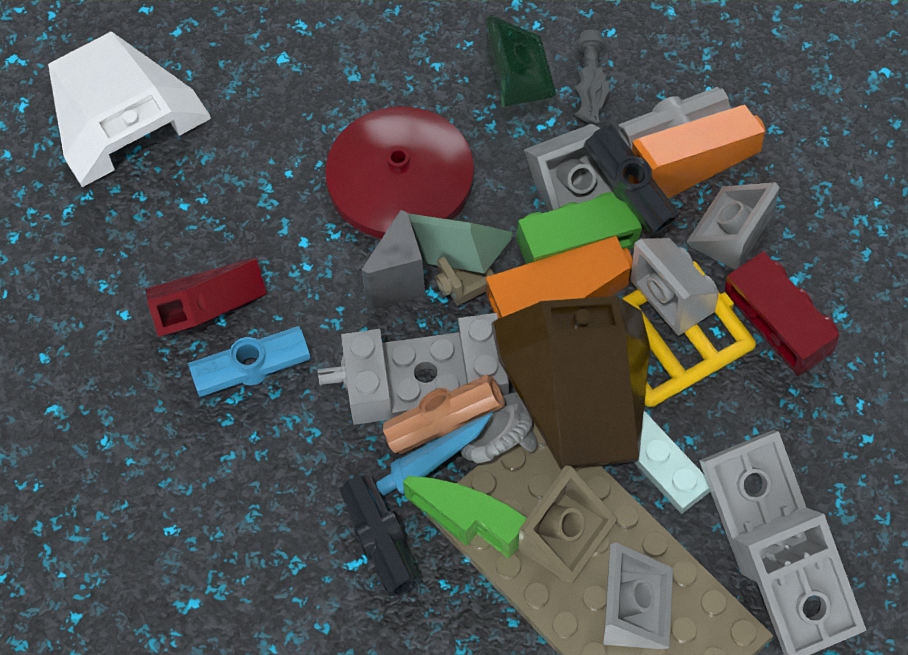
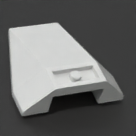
M109 32L48 64L63 155L81 187L114 171L109 157L110 153L170 122L178 135H181L211 119L210 114L193 89L113 32Z

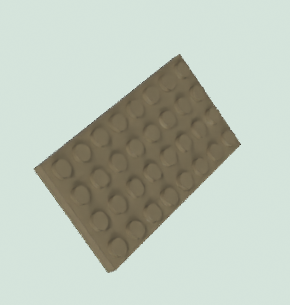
M533 422V432L537 439V447L534 451L528 452L518 443L506 452L494 455L493 460L480 463L457 484L483 492L507 504L528 518L563 469H560ZM600 465L573 469L618 520L573 583L563 580L520 552L519 548L508 559L478 534L466 546L426 514L427 518L559 655H756L773 638V635ZM619 543L673 568L670 648L652 649L603 645L610 544Z

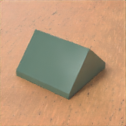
M408 214L422 257V263L437 265V260L445 257L451 268L485 273L512 237L511 231Z

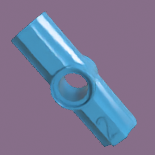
M297 326L258 340L252 337L241 338L235 341L231 349L190 362L188 366L198 395L201 397L239 383L257 385L264 381L269 373L310 360L311 358L302 330ZM248 358H257L256 362L250 365L241 364Z

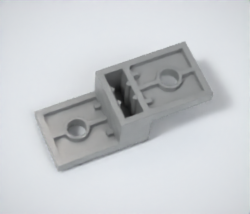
M769 431L699 460L740 573L758 583L783 654L811 655L867 631L826 517L823 513L806 507L779 431ZM751 473H758L762 479V487L755 495H748L744 490V481ZM816 595L821 601L820 611L815 616L808 618L803 613L804 602L808 597Z

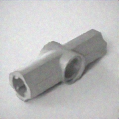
M718 87L681 100L678 96L668 97L659 102L652 112L619 124L618 133L629 148L632 149V141L731 109L729 99L723 88L719 89Z

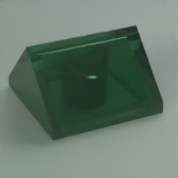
M492 15L486 18L487 52L501 107L549 99L555 96L556 91L541 36Z

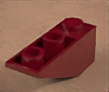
M256 257L145 288L147 303L158 337L197 326L267 294Z

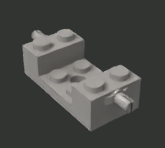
M497 313L458 318V333L382 343L380 329L341 334L343 346L341 366L318 369L319 384L322 386L339 382L344 383L349 394L354 425L390 420L418 407L422 398L435 389L446 388L450 392L486 374L493 376L499 384L502 395L509 394L508 376L498 360L491 326L492 322L498 319ZM428 368L434 370L437 374L436 378L428 383L418 381L415 375L421 369Z

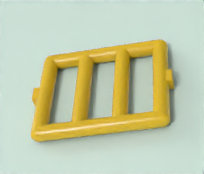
M693 261L696 269L702 275H706L700 268V266L695 261ZM638 289L621 298L640 309V305L648 301ZM718 292L715 313L737 342L718 352L698 324L694 325L684 333L704 360L687 370L683 368L642 312L650 349L671 377L670 380L652 389L648 382L646 383L645 406L654 407L755 349V339L732 310L734 303L726 292L722 294Z

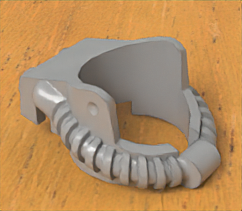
M517 392L503 395L504 407L494 411L480 435L460 450L464 458L474 461L476 464L493 460L494 455L506 452L518 443L528 452L536 449L537 439L533 432V420Z

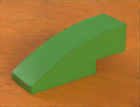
M407 476L403 481L405 497L466 546L478 534L508 559L519 548V529L527 518L507 504L483 492L439 479Z

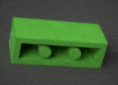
M606 192L592 200L581 203L570 202L553 211L545 213L535 212L527 215L523 219L518 220L516 241L526 264L613 236H617L622 249L634 248L635 242L640 238L642 226L627 202L619 200L614 193Z

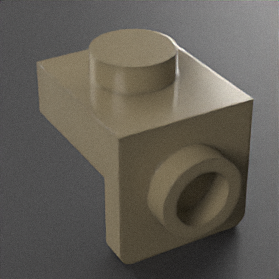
M442 257L437 260L439 274L435 275V280L444 296L450 294L456 305L459 306L486 292V277L494 275L490 267L485 273L451 268L446 258Z

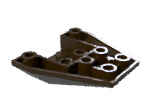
M618 296L540 301L492 322L491 326L498 360L560 469H563L566 465L577 468L630 463L639 460L650 343L640 309Z

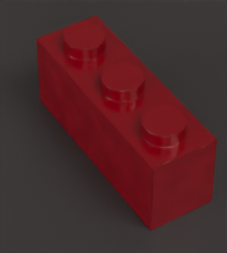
M764 251L727 275L724 292L733 301L735 307L798 377L835 351L840 334L833 320L827 315H822L812 304L808 293L801 287L797 288L787 277L784 267L778 261H772Z

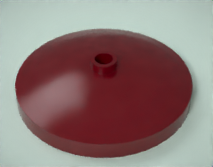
M389 107L363 115L349 124L339 134L329 151L326 162L328 193L337 212L352 227L380 239L383 238L400 210L408 214L453 220L464 208L473 187V158L464 136L445 118L421 108Z

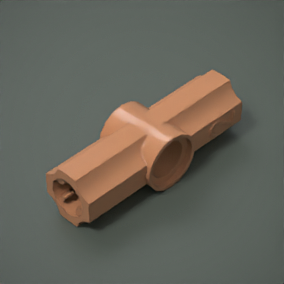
M486 374L450 392L446 388H438L429 392L419 402L418 407L383 422V432L392 451L402 454L437 437L439 439L473 420L504 407V397L495 378Z

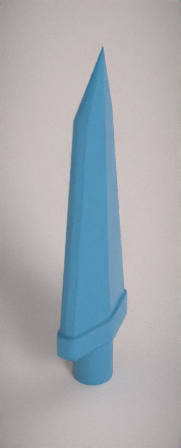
M493 412L473 420L405 457L398 458L392 462L391 473L376 482L379 492L385 496L398 488L399 492L404 494L403 481L407 476H427L478 437Z

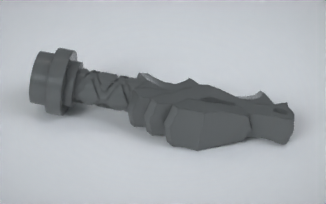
M590 29L581 32L580 38L577 41V48L580 52L584 53L585 61L584 68L579 72L581 82L574 86V89L580 96L581 108L573 115L586 122V126L593 124L599 127V113H602L605 104L609 100L610 82L607 80L608 77L604 73V69L599 67L598 53L604 49V39L599 31Z

